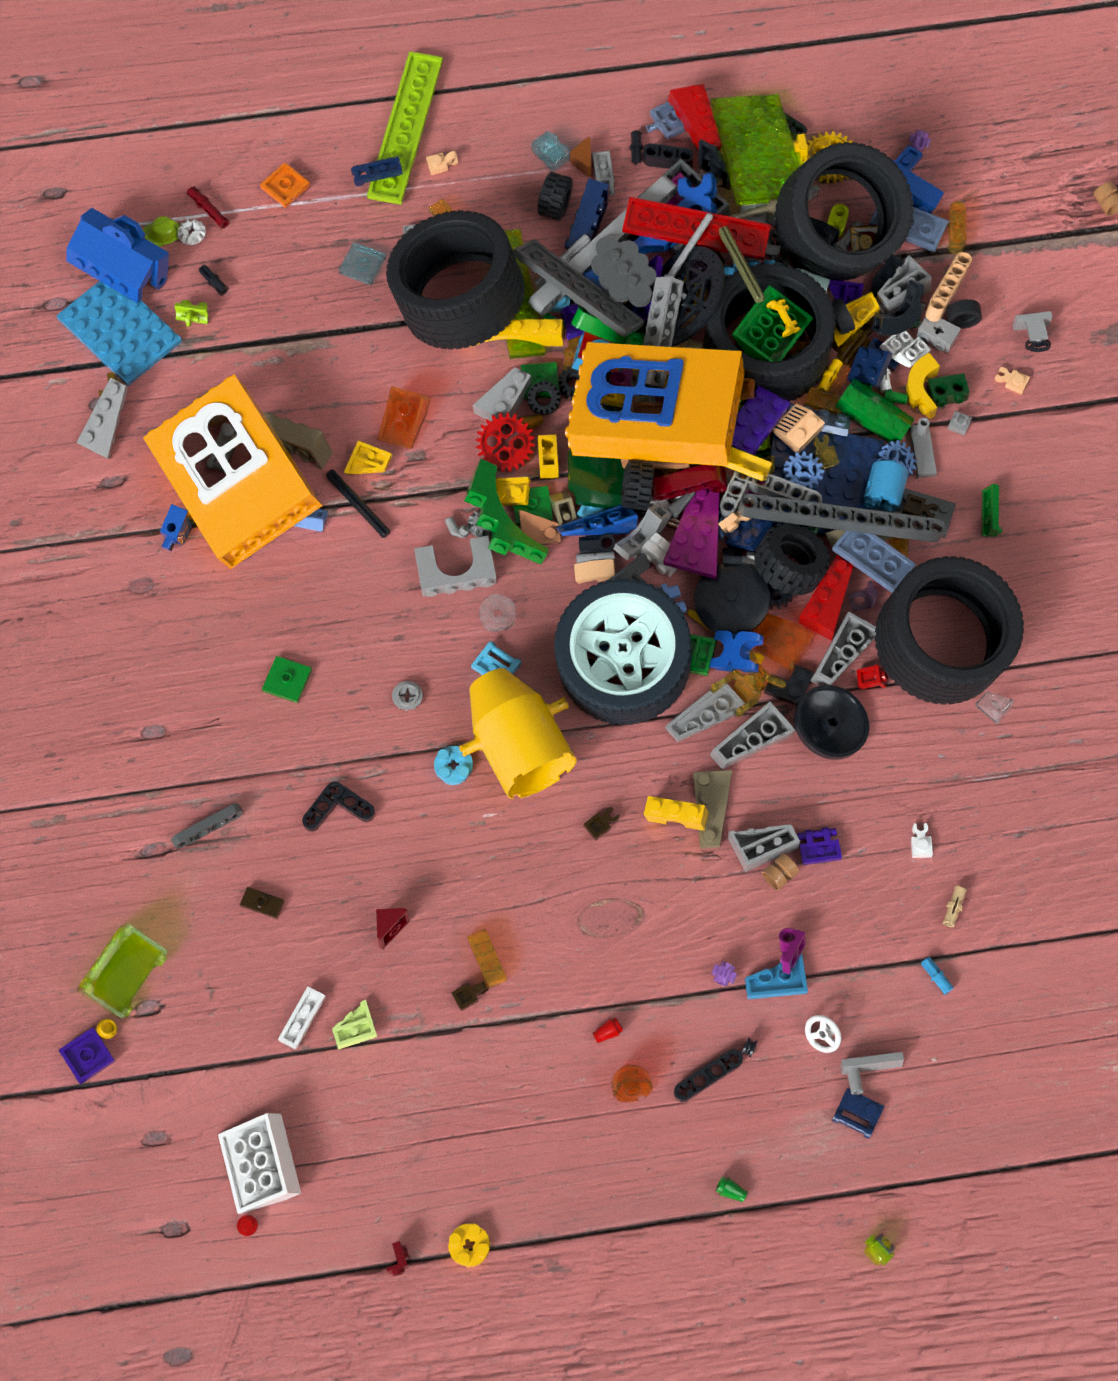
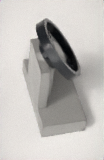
M1048 311L1015 316L1012 324L1013 330L1027 329L1029 340L1025 342L1027 350L1043 352L1051 348L1046 327L1051 323L1052 313Z

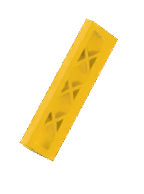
M731 447L729 464L725 467L765 481L773 462Z

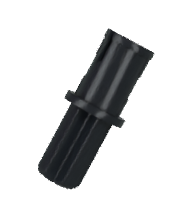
M638 130L631 132V145L629 147L631 150V162L634 165L641 163V151L643 150L642 132Z
M205 264L198 269L200 274L208 281L207 284L212 286L220 296L227 293L229 287L221 281L218 274H214Z

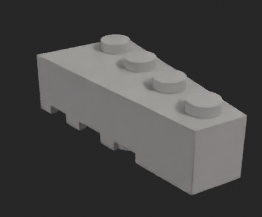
M848 612L810 681L818 686L832 685L875 640L876 626Z
M769 702L717 745L710 753V756L721 769H725L791 737L796 730L776 707Z

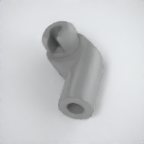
M453 517L445 520L451 535L460 538L468 536L470 532L468 526H457Z

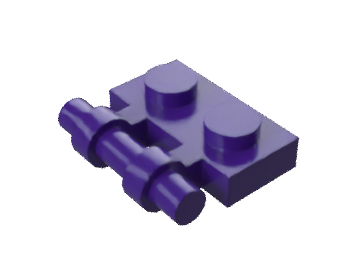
M823 827L821 830L811 831L809 829L797 833L799 840L806 841V844L799 845L802 865L842 860L839 839H830V836H837L836 828L828 829V827ZM823 837L824 841L813 843V839Z

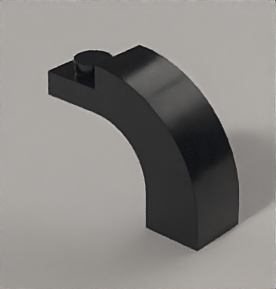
M909 279L903 303L895 311L889 313L875 312L871 330L879 335L891 336L900 334L913 326L920 318L926 303L921 301L924 285L916 280Z

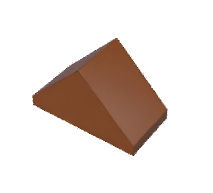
M586 137L570 151V163L587 177H591L590 137Z

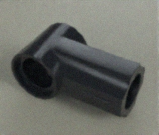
M610 534L579 537L580 554L614 551L613 548L616 541ZM606 539L612 540V545L609 548L603 547V542Z

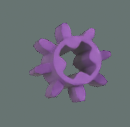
M917 129L915 133L911 132L909 142L912 143L911 146L915 149L923 151L924 147H929L931 138H928L929 133Z
M723 961L720 966L715 964L712 970V975L715 976L713 980L722 986H727L728 983L733 984L737 977V973L734 972L735 967Z

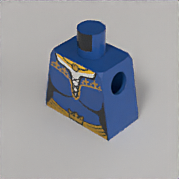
M171 504L160 530V533L165 537L162 548L172 551L175 543L179 545L184 544L195 524L188 510Z

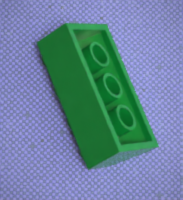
M855 378L835 405L837 409L888 443L897 440L900 442L914 421L913 417Z

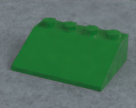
M769 285L763 293L765 300L755 303L733 332L732 337L746 355L754 359L773 362L783 360L813 317ZM785 299L786 303L783 305H788L789 307L786 312L791 321H797L798 324L795 327L799 326L800 331L792 333L787 337L782 336L786 327L777 310L768 309L766 306L773 300Z

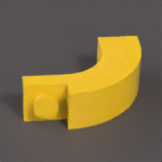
M930 353L915 362L910 370L906 384L909 405L912 409L919 406L920 412L926 415L928 419L935 416L938 407L925 392L923 385L938 374L940 367Z

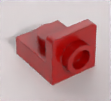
M879 665L857 669L858 686L861 690L875 686L887 687L888 675Z

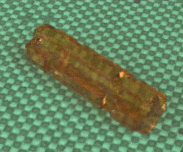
M848 364L842 365L839 370L841 372H838L836 380L833 381L828 391L831 396L837 397L841 391L840 389L844 386L847 375H849L851 370Z

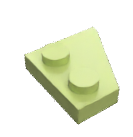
M363 1000L353 1013L347 1014L342 1022H339L332 1028L338 1050L377 1037L366 1000Z

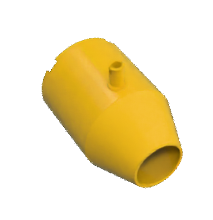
M505 668L489 671L471 684L469 692L472 727L475 737L473 740L459 745L460 752H463V757L477 750L483 751L508 798L514 799L513 796L516 795L519 798H524L536 794L560 780L559 776L563 772L567 771L569 773L573 769L577 759L553 718L555 714L569 708L564 697L551 704L545 703L540 694Z

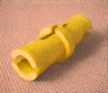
M833 359L828 370L824 371L823 379L817 387V391L821 394H827L832 383L836 382L837 374L843 366L840 360Z

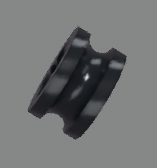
M748 1037L742 1054H748V1057L751 1058L758 1041H752Z

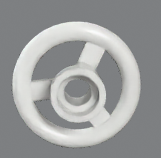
M814 1015L808 1019L805 1025V1034L809 1043L821 1052L830 1053L837 1050L841 1044V1032L837 1024L824 1015ZM820 1021L819 1030L811 1033L812 1024ZM815 1039L825 1040L830 1046H822Z

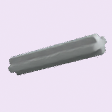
M584 234L559 258L568 263L591 242V239ZM539 276L534 283L540 289L547 281L542 276Z

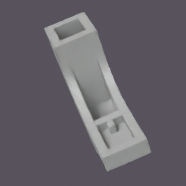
M659 502L651 506L636 529L616 543L613 549L626 560L632 557L637 558L641 555L642 546L655 533L660 534L672 513Z

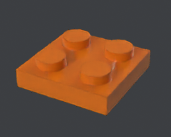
M284 162L260 184V187L284 208H287L310 187V182Z

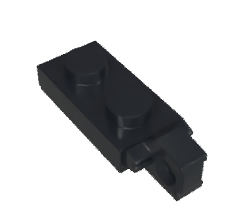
M893 255L876 273L871 282L873 287L870 289V293L872 292L875 298L879 290L889 278L894 276L898 267H901L905 261Z

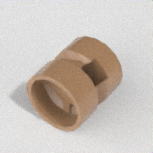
M1113 182L1104 183L1095 190L1093 196L1101 204L1104 213L1107 216L1118 213V189Z
M783 853L774 860V865L770 864L762 871V876L766 882L777 891L787 884V879L791 880L799 873L796 864Z

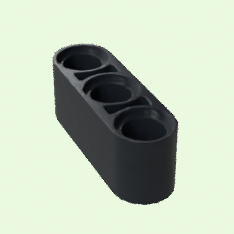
M654 143L646 144L643 148V162L646 166L670 169L682 159L690 168L693 167L694 153L689 148Z

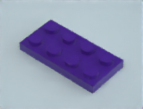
M758 386L754 391V398L748 399L737 414L732 447L754 455L789 409L790 402Z

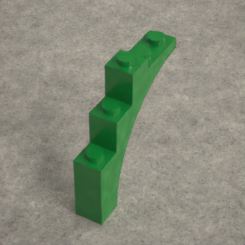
M480 459L474 469L464 501L481 508L476 525L493 532L488 548L503 555L510 551L541 565L548 554L549 548L534 541L513 523L505 512L497 493V465Z

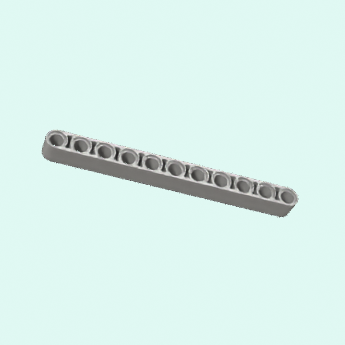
M664 175L646 190L639 199L666 204L677 193L678 186ZM626 210L567 264L581 274L591 271V261L598 255L596 243L599 239L611 236L619 243L626 241L632 235L622 232ZM546 282L531 296L528 304L543 316L561 301L566 294L561 293L554 285Z

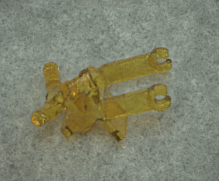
M752 650L750 651L749 658L755 664H759L758 673H748L745 675L739 671H732L719 682H715L710 689L714 694L733 679L736 680L732 689L745 702L736 710L735 715L737 717L742 716L746 710L759 702L761 691L766 687L764 684L766 681L780 688L786 686L785 681L772 676L764 670Z

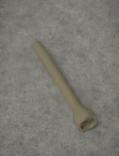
M777 198L769 200V203H766L765 206L730 215V217L746 219L767 212L774 214L776 203L778 202L776 201Z

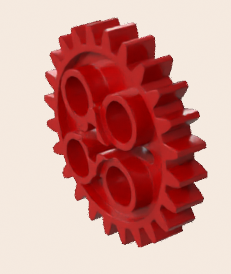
M508 412L506 417L499 413L498 419L492 415L493 421L490 422L486 419L488 425H480L483 432L477 431L481 438L475 439V441L480 442L476 449L482 450L478 456L484 455L483 460H488L490 463L497 465V469L501 467L502 473L505 468H508L509 472H511L513 466L516 470H519L518 464L520 463L525 466L523 460H530L527 454L534 453L530 450V447H534L535 444L530 443V440L535 439V437L529 436L533 430L526 429L528 423L523 425V418L517 421L516 414L510 418ZM505 424L510 425L512 428L511 433L508 435L501 432V427ZM514 432H518V435L509 441V447L503 446L495 454L492 453L495 448L502 444V438L508 439ZM490 436H494L498 440L497 445L494 447L487 444V439ZM515 439L523 440L524 445L521 449L514 448L513 441ZM503 450L508 451L510 455L506 461H502L499 458V453Z

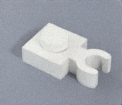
M916 823L912 827V832L916 835V837H911L912 858L933 856L931 836H925L928 831L927 823H924L922 831L917 829Z

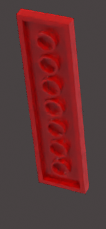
M629 197L622 232L687 245L709 212ZM711 213L713 215L712 220L694 246L729 253L719 235V228L726 226L744 257L764 260L771 225Z

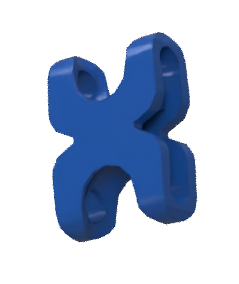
M712 172L705 173L702 183L695 188H692V184L687 177L679 178L678 194L683 198L678 204L679 207L717 214V206L711 200L717 194V181Z
M715 631L714 640L722 642L724 650L719 657L711 658L710 668L726 672H733L738 669L745 673H758L759 664L752 662L749 654L754 646L763 644L764 636L755 632L741 631L738 634H733L730 631Z

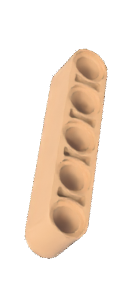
M960 252L953 260L929 302L925 314L928 320L937 322L942 318L968 272L972 257L968 253Z

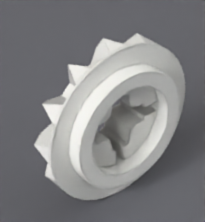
M187 219L186 222H181L180 227L177 228L178 238L187 245L200 243L206 235L205 226L196 219L191 221ZM194 227L195 232H192L189 236L188 231H190L191 228Z

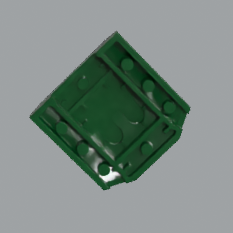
M570 448L568 452V488L570 492H573L576 504L605 509L621 505L622 482L625 470L622 467L621 459L573 456ZM633 509L635 513L640 512L638 509Z

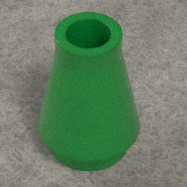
M723 1176L715 1189L719 1196L742 1203L748 1193L731 1178Z

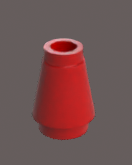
M615 1017L613 1019L609 1018L592 1034L597 1043L620 1036L623 1029Z

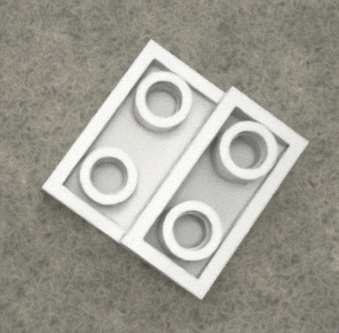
M907 331L892 335L880 346L882 350L892 353L891 358L909 368L931 350L920 337L914 340Z

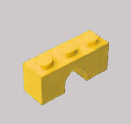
M648 796L644 816L650 822L667 824V821H674L683 824L686 828L705 831L709 812L705 805Z

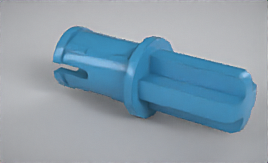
M927 957L921 962L922 967L932 978L931 981L936 983L944 995L954 989V986L943 974L944 971L938 968L931 957Z

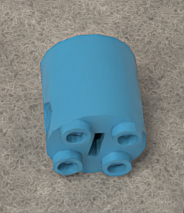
M883 460L873 463L864 495V506L891 513L898 510L901 506L909 474L908 470L895 460Z

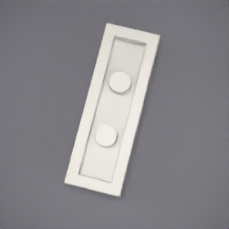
M307 986L278 1041L297 1050L326 996Z

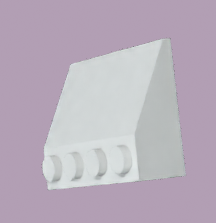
M266 1113L218 1134L238 1214L278 1203L301 1194L281 1114Z

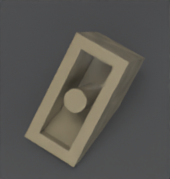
M568 491L549 495L553 513L559 525L577 520L572 497Z

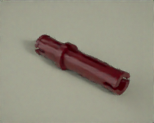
M195 186L187 190V195L194 200L196 206L203 209L221 229L229 225V220L210 203L206 195L201 194Z

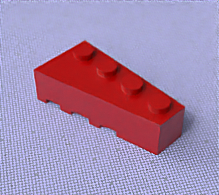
M704 84L670 90L668 102L673 106L675 114L682 121L684 129L692 138L691 141L698 153L700 139L716 146L721 151V140Z
M839 555L835 557L827 573L800 614L799 624L831 641L853 569V565Z

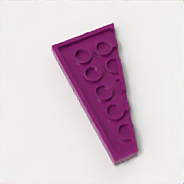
M709 488L695 492V496L687 504L664 557V565L717 580L719 492H712Z

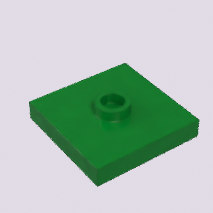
M557 362L521 365V370L531 375L532 385H535L536 382L549 381L559 389ZM529 390L525 394L524 400H528ZM542 391L537 395V399L551 398V395L546 391Z
M548 486L530 488L528 505H513L516 526H521L519 511H525L553 521Z
M276 656L262 687V692L298 703L312 668Z

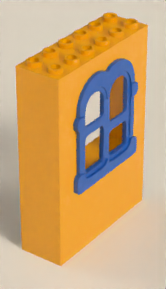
M587 342L586 349H583L582 352L583 364L579 366L580 378L576 380L575 384L576 395L572 397L573 410L569 411L570 423L565 429V436L568 437V447L571 448L573 456L728 466L745 375L742 351ZM612 369L640 370L638 383L635 387L610 385L606 381V375ZM647 372H669L667 387L664 389L646 388ZM609 393L625 394L623 409L620 412L604 410L600 405L601 399ZM633 396H663L662 412L660 414L632 413L630 410Z

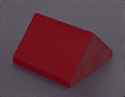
M376 909L377 939L382 950L410 922L407 909Z

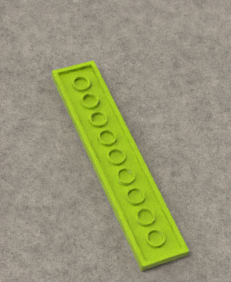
M409 51L377 159L379 161L398 156L403 175L372 181L367 193L368 199L402 205L442 67L443 57Z

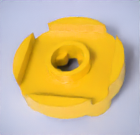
M477 1224L461 1225L449 1237V1253L452 1259L462 1266H478L485 1261L489 1253V1237L485 1230ZM465 1241L475 1242L472 1251H469L468 1248H463L466 1245Z

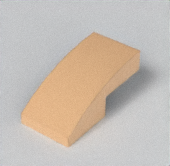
M613 559L574 564L575 578L578 584L597 580L598 582L609 580L616 574Z

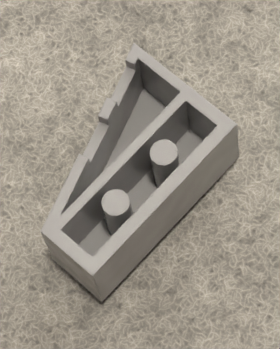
M908 255L904 264L898 267L894 276L889 278L877 293V303L883 313L895 311L900 307L906 295L909 279L916 280L924 285L923 295L931 291L932 277L910 255Z
M513 368L473 404L474 414L493 421L492 415L498 419L499 413L506 417L508 412L509 417L512 418L532 385L531 375L520 369ZM505 424L502 427L507 429L508 424Z

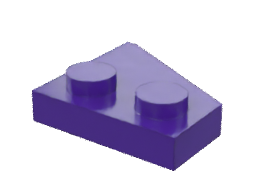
M830 280L828 286L834 301L841 298L846 305L862 297L863 283Z
M576 303L561 308V318L564 321L563 325L564 329H566L567 340L578 337L584 332L572 325V320L579 307Z

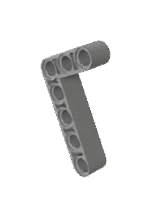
M735 471L721 500L720 507L723 518H727L732 513L735 514L738 511L742 496L747 494L748 490L764 496L802 501L816 500L818 503H822V497L815 490L772 474L768 475L767 480L764 481L765 484L759 485L757 482L761 480L751 476L740 478L743 473ZM781 487L783 490L775 491L774 489ZM735 490L740 491L739 494H733L732 492ZM793 494L800 495L798 498L792 497ZM727 506L733 507L732 510H726L725 508Z

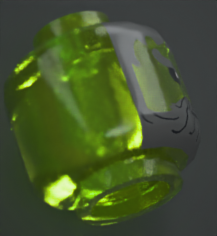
M872 1234L864 1242L866 1244L864 1254L876 1266L881 1264L884 1266L895 1255V1246L883 1234H879L877 1237Z

